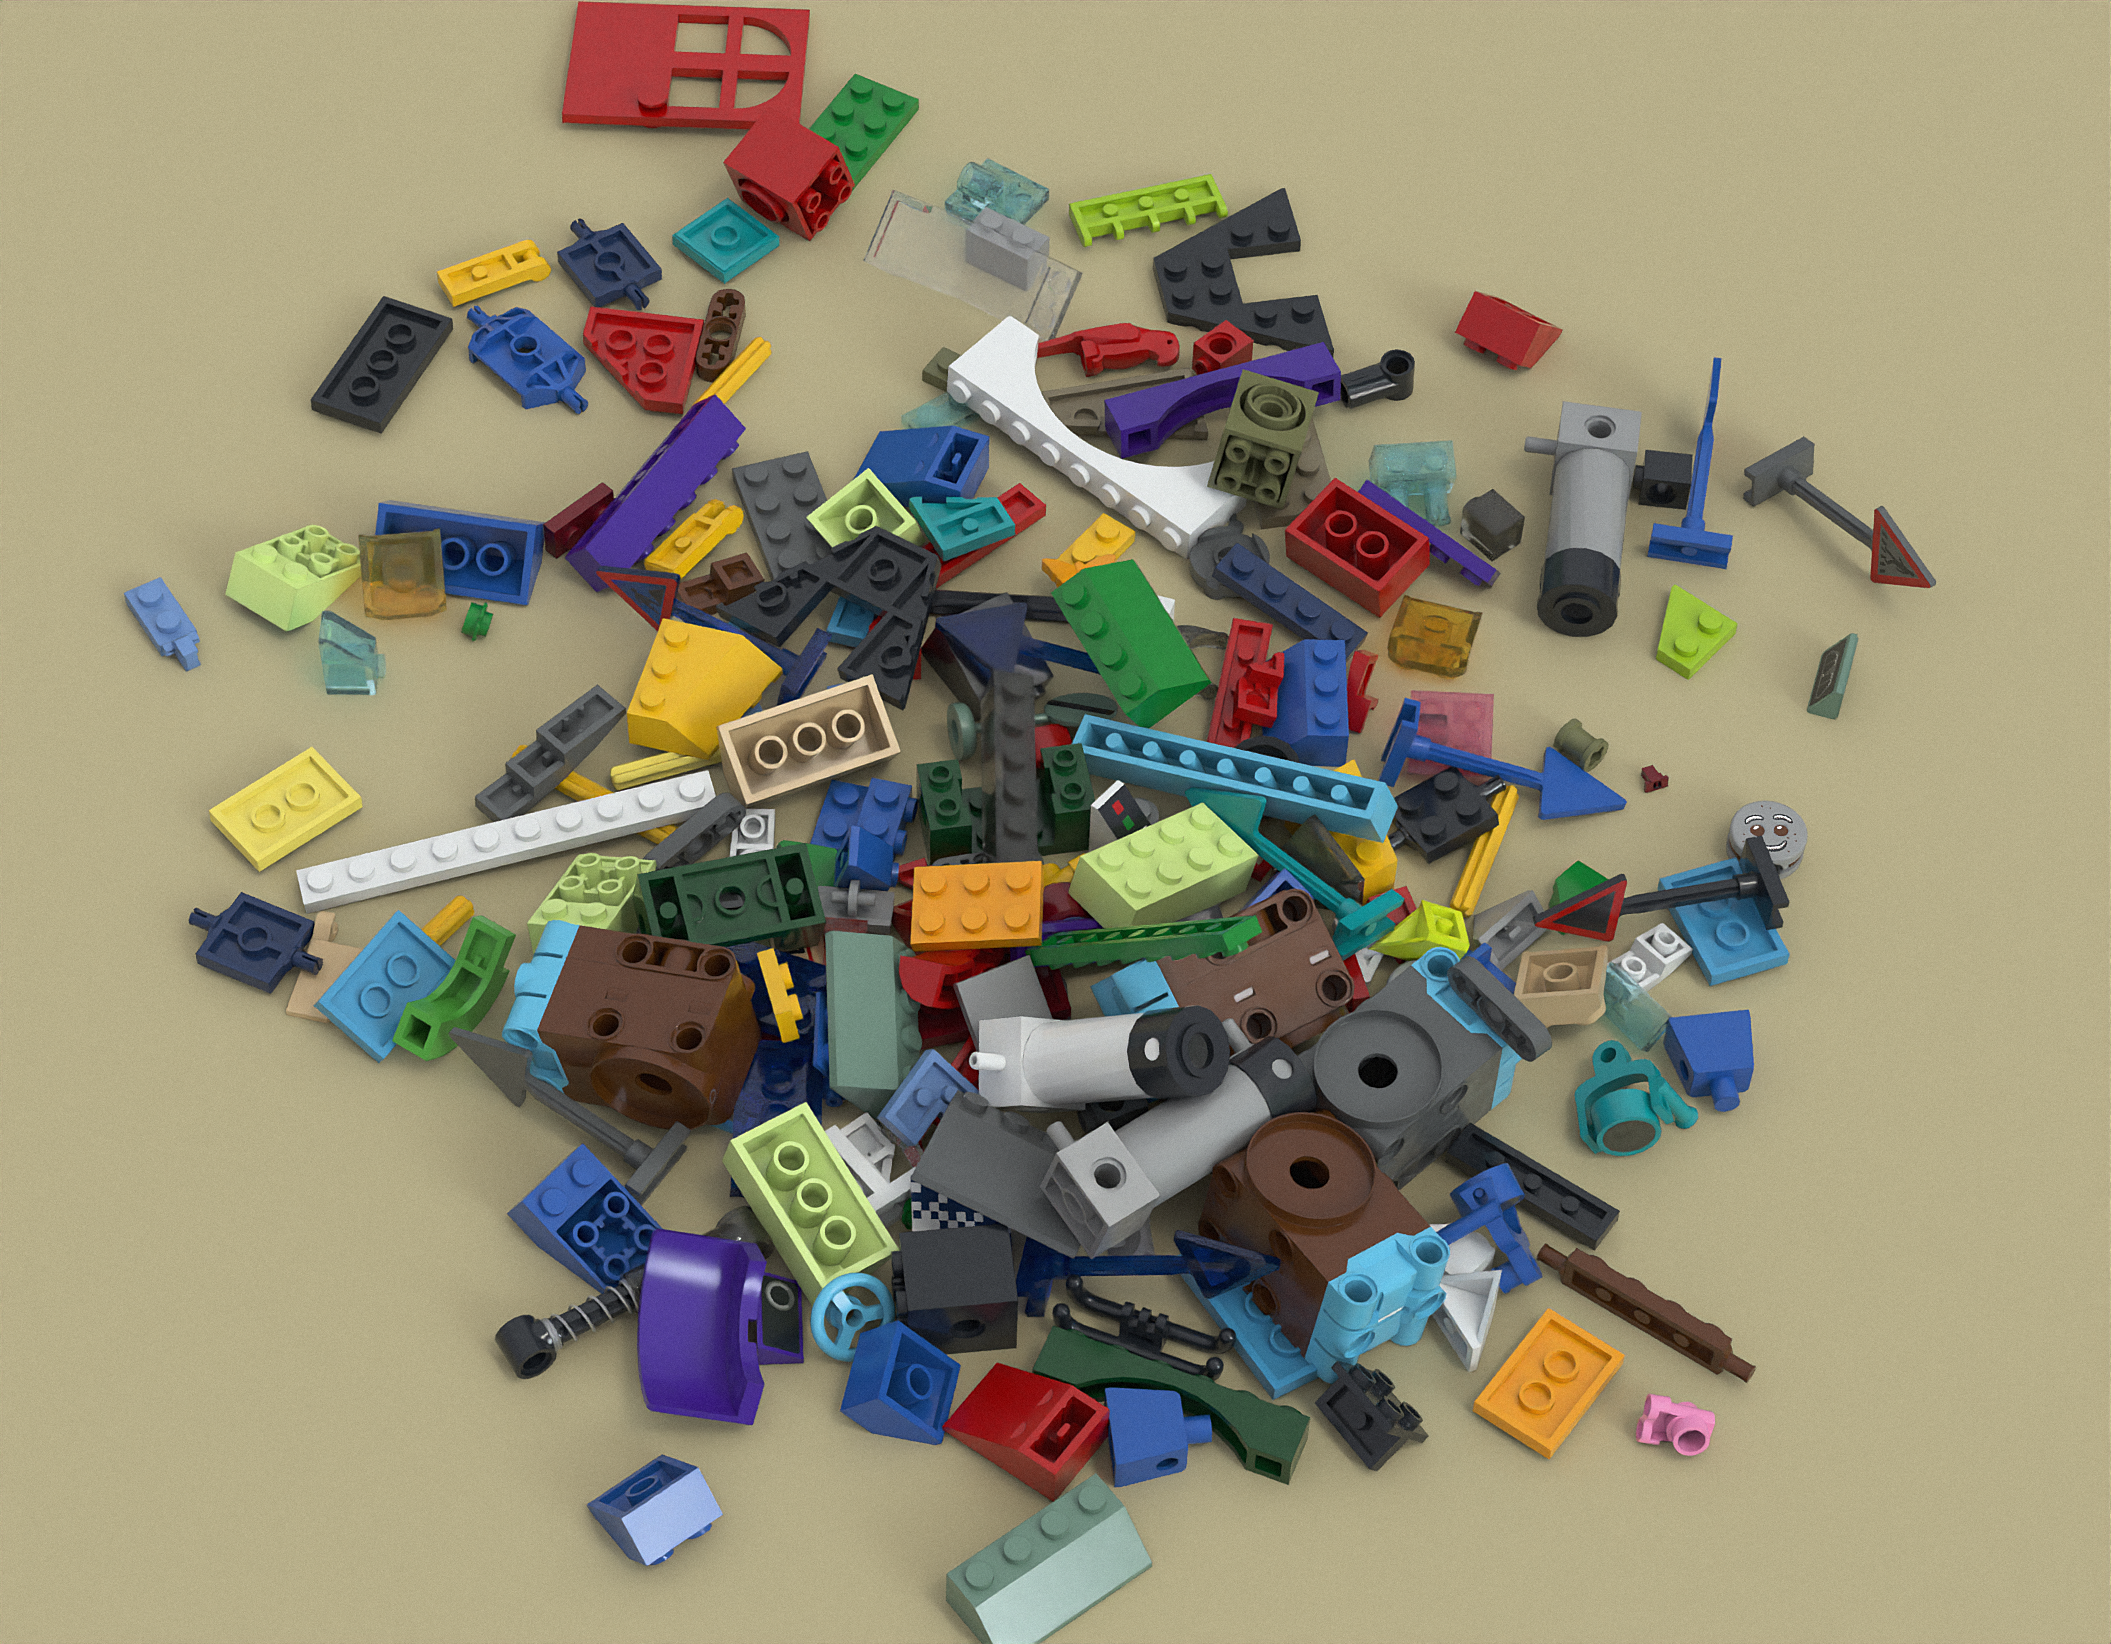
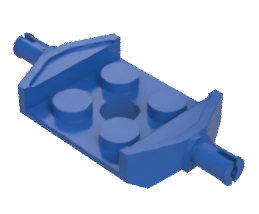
M474 306V310L473 308L469 309L467 319L479 327L473 333L468 346L469 360L473 364L478 359L481 360L521 395L522 407L524 409L564 401L577 414H580L581 410L583 412L586 410L588 401L574 390L586 372L585 358L527 309L515 307L499 316L493 315L492 317H489L479 306ZM520 348L535 349L530 353H521L517 351Z

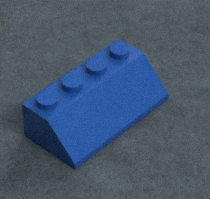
M393 500L380 502L378 505L370 583L529 605L542 563L544 547L543 524L546 522Z

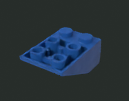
M953 425L880 431L854 479L869 468L898 502L905 507H909V498L922 497V503L946 504V497L973 499L989 469V436Z
M581 1144L562 1160L507 1213L540 1249L601 1294L604 1293L607 1286L615 1288L619 1286V1281L627 1277L631 1280L644 1271L652 1232L656 1229H663L584 1144Z

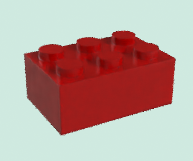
M1334 478L1285 529L1286 557L1379 618L1430 565L1429 538L1337 478Z

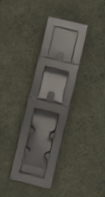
M597 684L536 730V741L505 763L506 774L475 796V807L493 822L524 815L559 785L601 743L626 714V708Z

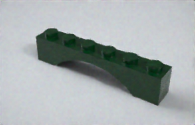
M1052 1326L1032 1369L1034 1374L1073 1385L1097 1402H1104L1105 1388L1176 1391L1180 1394L1183 1414L1187 1416L1210 1415L1212 1432L1217 1434L1235 1453L1245 1470L1287 1485L1290 1483L1308 1439L1310 1417L1303 1415L1291 1406H1278L1259 1399L1249 1391H1236L1216 1384L1207 1376L1191 1375L1174 1369L1162 1360H1149L1132 1354L1120 1345H1107L1095 1341L1078 1330H1065Z

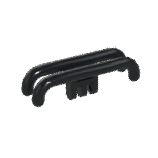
M1077 1274L1069 1275L1066 1279L1067 1294L1072 1301L1086 1311L1119 1322V1335L1115 1336L1076 1321L1070 1315V1309L1065 1303H1058L1053 1308L1052 1316L1057 1327L1065 1330H1078L1088 1338L1107 1345H1120L1130 1353L1149 1360H1162L1174 1369L1191 1375H1204L1213 1381L1221 1376L1224 1364L1219 1357H1211L1207 1360L1206 1365H1199L1164 1353L1162 1350L1168 1339L1202 1352L1222 1354L1231 1350L1236 1342V1333L1232 1328H1223L1218 1336L1208 1335L1171 1322L1168 1315L1160 1313L1156 1317L1152 1315L1151 1309L1143 1307L1141 1311L1136 1310L1134 1303L1126 1301L1122 1305L1094 1295L1086 1290L1081 1276Z

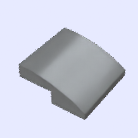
M1030 955L952 984L977 1052H979L980 1020L1019 1016L1052 1019Z

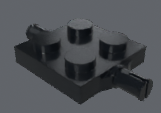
M1450 766L1394 797L1398 808L1392 822L1396 826L1397 831L1387 836L1393 851L1406 845L1418 851L1426 862L1430 864L1500 825L1498 814L1486 800L1506 790L1503 779L1499 775H1495V777L1477 786L1469 782L1456 767Z

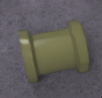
M1576 718L1563 725L1557 733L1553 747L1559 752L1566 751L1578 760L1579 767L1586 772L1594 769L1602 761L1609 746L1608 742L1603 738L1596 739L1582 728V723Z

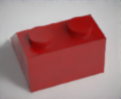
M1475 291L1455 333L1466 338L1463 345L1482 354L1488 349L1498 354L1496 359L1498 363L1517 371L1518 366L1532 368L1560 337L1563 329L1500 297Z

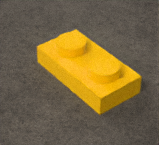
M1103 513L1056 560L1072 565L1080 561L1085 565L1091 560L1107 554L1116 555L1117 560L1135 542V531Z
M774 948L758 952L757 956L782 1042L785 1043L799 1039L795 1021L803 1019L797 995L787 996L786 990L794 988L787 963L778 965Z

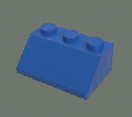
M1304 639L1281 652L1284 653V678L1278 687L1277 718L1272 728L1262 726V736L1276 737L1288 743L1297 753L1301 764L1340 767L1346 764L1349 740L1345 640Z

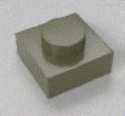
M942 347L922 370V381L947 392L948 368L962 355Z

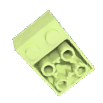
M312 524L235 552L225 595L283 630L289 631L314 621L372 566V559L360 553L357 547L343 543L333 537L325 528Z
M596 853L578 854L527 923L533 954L546 924L552 920L636 934L638 921L632 896L637 874L655 871L657 866L656 860L638 859L634 856L622 858L599 856Z

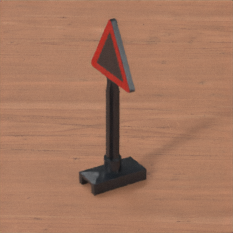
M1762 836L1746 838L1739 862L1743 874L1733 875L1732 879L1638 894L1624 898L1627 879L1625 874H1619L1534 916L1532 919L1536 927L1610 942L1614 939L1619 917L1626 914H1639L1734 897L1737 900L1753 898L1766 930L1783 927L1784 922L1778 909L1788 907L1790 902Z

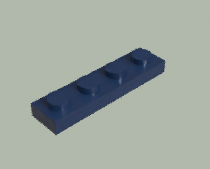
M1239 543L1232 547L1213 571V578L1303 640H1345L1346 663L1367 637L1368 632Z

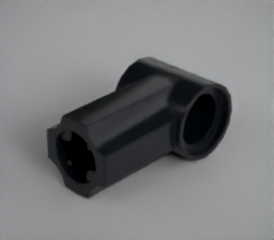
M1390 350L1381 357L1380 363L1341 375L1340 398L1345 407L1351 409L1384 397L1394 401L1408 398L1414 388L1415 361L1413 356L1404 350Z

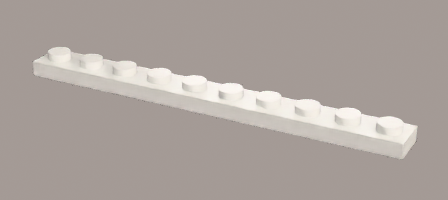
M706 770L296 870L304 907L306 914L687 821L714 799L716 795L709 771Z

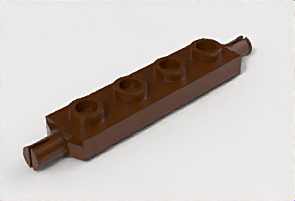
M1547 1243L1540 1249L1536 1260L1558 1271L1563 1285L1716 1375L1725 1369L1742 1379L1745 1383H1748L1753 1376L1756 1366L1733 1354L1732 1338L1725 1335L1716 1325L1699 1320L1687 1313L1680 1304L1671 1300H1665L1648 1290L1639 1280L1622 1275L1609 1267L1598 1256L1588 1255L1576 1248L1567 1257L1550 1247Z

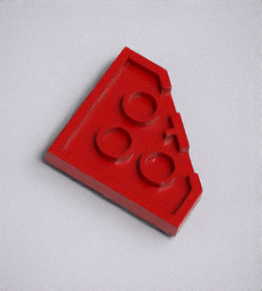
M590 306L583 331V344L644 410L683 414L696 366V353L704 327V319Z

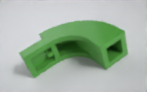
M482 915L473 917L457 959L449 974L430 995L406 1003L392 1041L425 1061L442 1057L455 1049L458 1045L449 1037L448 1033L453 1027L472 1032L488 1013L510 970L504 968L516 934Z

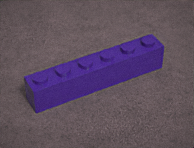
M716 394L694 404L564 558L596 592L609 587L596 574V571L632 575V572L629 570L635 562L642 561L654 549V546L651 544L657 536L665 534L675 524L676 520L673 516L678 510L685 509L696 499L697 494L694 491L697 487L704 485L718 472L716 468L717 463L735 452L739 447L737 439L746 428ZM611 580L618 587H620L626 582L621 580Z

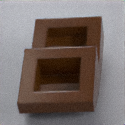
M746 552L712 562L710 574L678 583L674 599L689 623L718 613L716 606L721 602L727 606L756 591L754 586L764 582L765 579Z

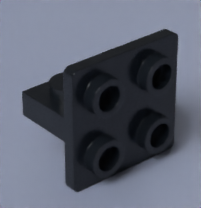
M1337 1361L1331 1367L1339 1378L1323 1393L1315 1404L1370 1470L1378 1471L1408 1440L1423 1443L1429 1437L1420 1426L1423 1422L1421 1415L1407 1402L1403 1401L1401 1403L1392 1392L1395 1389V1385L1379 1369L1372 1371L1359 1363L1351 1365L1341 1361Z

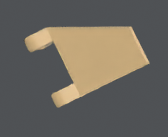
M320 911L316 917L313 936L307 953L322 958L323 966L320 971L318 970L317 975L302 969L300 970L286 1009V1014L289 1016L329 1023L330 1020L313 1005L363 950V948L333 943L338 932V924L334 922L336 917L332 912Z

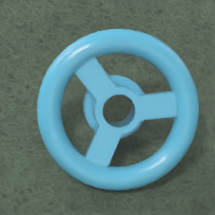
M848 1273L833 1279L820 1291L811 1311V1332L818 1347L833 1359L853 1362L856 1347H849L855 1331L861 1329L866 1322L881 1319L879 1327L894 1322L895 1304L893 1297L884 1283L869 1274ZM853 1286L865 1287L877 1296L880 1303L865 1306L859 1299L849 1293H844L842 1290ZM853 1310V1316L846 1321L848 1312ZM824 1316L830 1325L838 1329V1335L834 1343L829 1339L825 1331Z

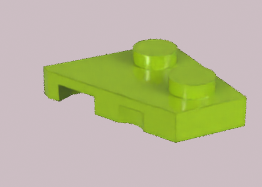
M1675 584L1671 587L1656 660L1689 680L1736 634L1738 623Z

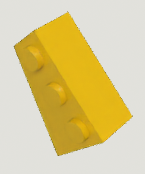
M663 618L627 711L629 743L709 760L720 748L716 727L740 719L750 707L754 708L762 699V692L771 682L776 683L782 676L783 669L743 635Z

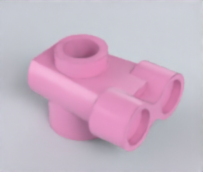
M1648 1394L1644 1404L1643 1415L1637 1423L1636 1441L1659 1445L1660 1441L1673 1442L1674 1448L1679 1453L1687 1456L1697 1455L1705 1451L1709 1446L1710 1437L1715 1425V1415L1712 1411L1697 1408L1691 1402L1674 1403L1671 1402V1398L1668 1396Z

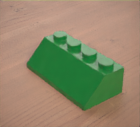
M1133 559L1084 568L1051 592V595L1123 712L1139 727L1151 728L1212 683L1138 564Z

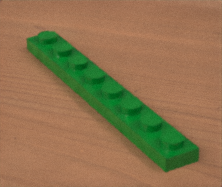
M1256 915L1058 932L1043 940L1042 946H1032L1025 950V953L1030 955L1033 966L1049 965L1051 970L1061 968L1070 963L1073 964L1074 968H1079L1096 961L1098 966H1104L1116 960H1121L1122 964H1129L1141 958H1145L1146 962H1154L1166 956H1170L1171 960L1175 961L1192 954H1196L1197 958L1201 959L1217 952H1222L1223 957H1228L1249 947L1247 941L1262 933V929Z

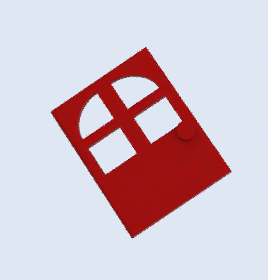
M578 1L562 109V123L637 125L647 128L665 126L750 130L770 106L800 124L810 9ZM679 23L728 24L725 53L675 51ZM744 25L756 26L774 33L786 44L790 55L741 54ZM672 76L722 78L719 108L669 106ZM738 79L787 80L781 91L768 101L752 107L735 108Z

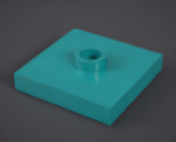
M726 198L672 235V243L675 247L724 284L780 246L779 236L729 198Z

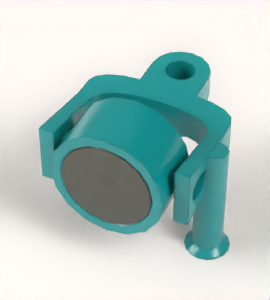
M1614 1040L1605 1041L1595 1049L1592 1056L1595 1076L1582 1083L1574 1095L1580 1138L1595 1154L1603 1151L1606 1154L1615 1156H1630L1653 1147L1660 1139L1662 1132L1659 1117L1667 1125L1674 1122V1116L1676 1126L1681 1129L1690 1128L1698 1119L1697 1109L1688 1106L1661 1076L1660 1071L1651 1060L1638 1059L1632 1061L1629 1052L1624 1046ZM1648 1082L1650 1094L1638 1089L1620 1088L1635 1083Z

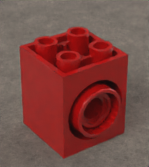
M770 106L723 162L743 202L747 203L763 218L774 223H780L808 241H811L817 232L822 231L826 227L832 213L840 203L848 200L855 186L838 146Z

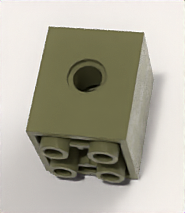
M1243 369L1207 487L1283 510L1319 392Z

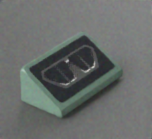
M1849 634L1826 649L1821 655L1807 707L1808 713L1834 720L1836 717L1838 718L1859 639L1857 637L1858 634Z

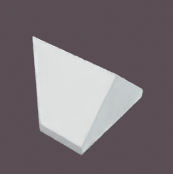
M1502 1270L1443 1275L1440 1282V1287L1447 1295L1444 1303L1432 1316L1469 1373L1477 1369L1494 1315Z

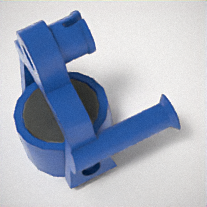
M1508 1163L1483 1171L1465 1181L1450 1193V1197L1462 1218L1436 1232L1448 1245L1485 1225L1496 1245L1509 1259L1498 1267L1491 1269V1271L1502 1270L1499 1287L1503 1293L1510 1292L1511 1289L1522 1283L1528 1286L1543 1277L1529 1249L1530 1242L1520 1224L1515 1205L1525 1197V1194Z

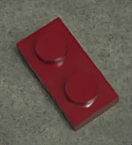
M602 482L544 523L545 550L556 559L568 550H571L613 501V490Z

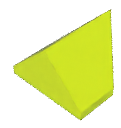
M1421 900L1419 907L1396 925L1393 931L1383 936L1368 949L1406 961L1418 960L1432 948L1444 947L1455 952L1459 959H1461L1467 953L1470 943L1461 911Z

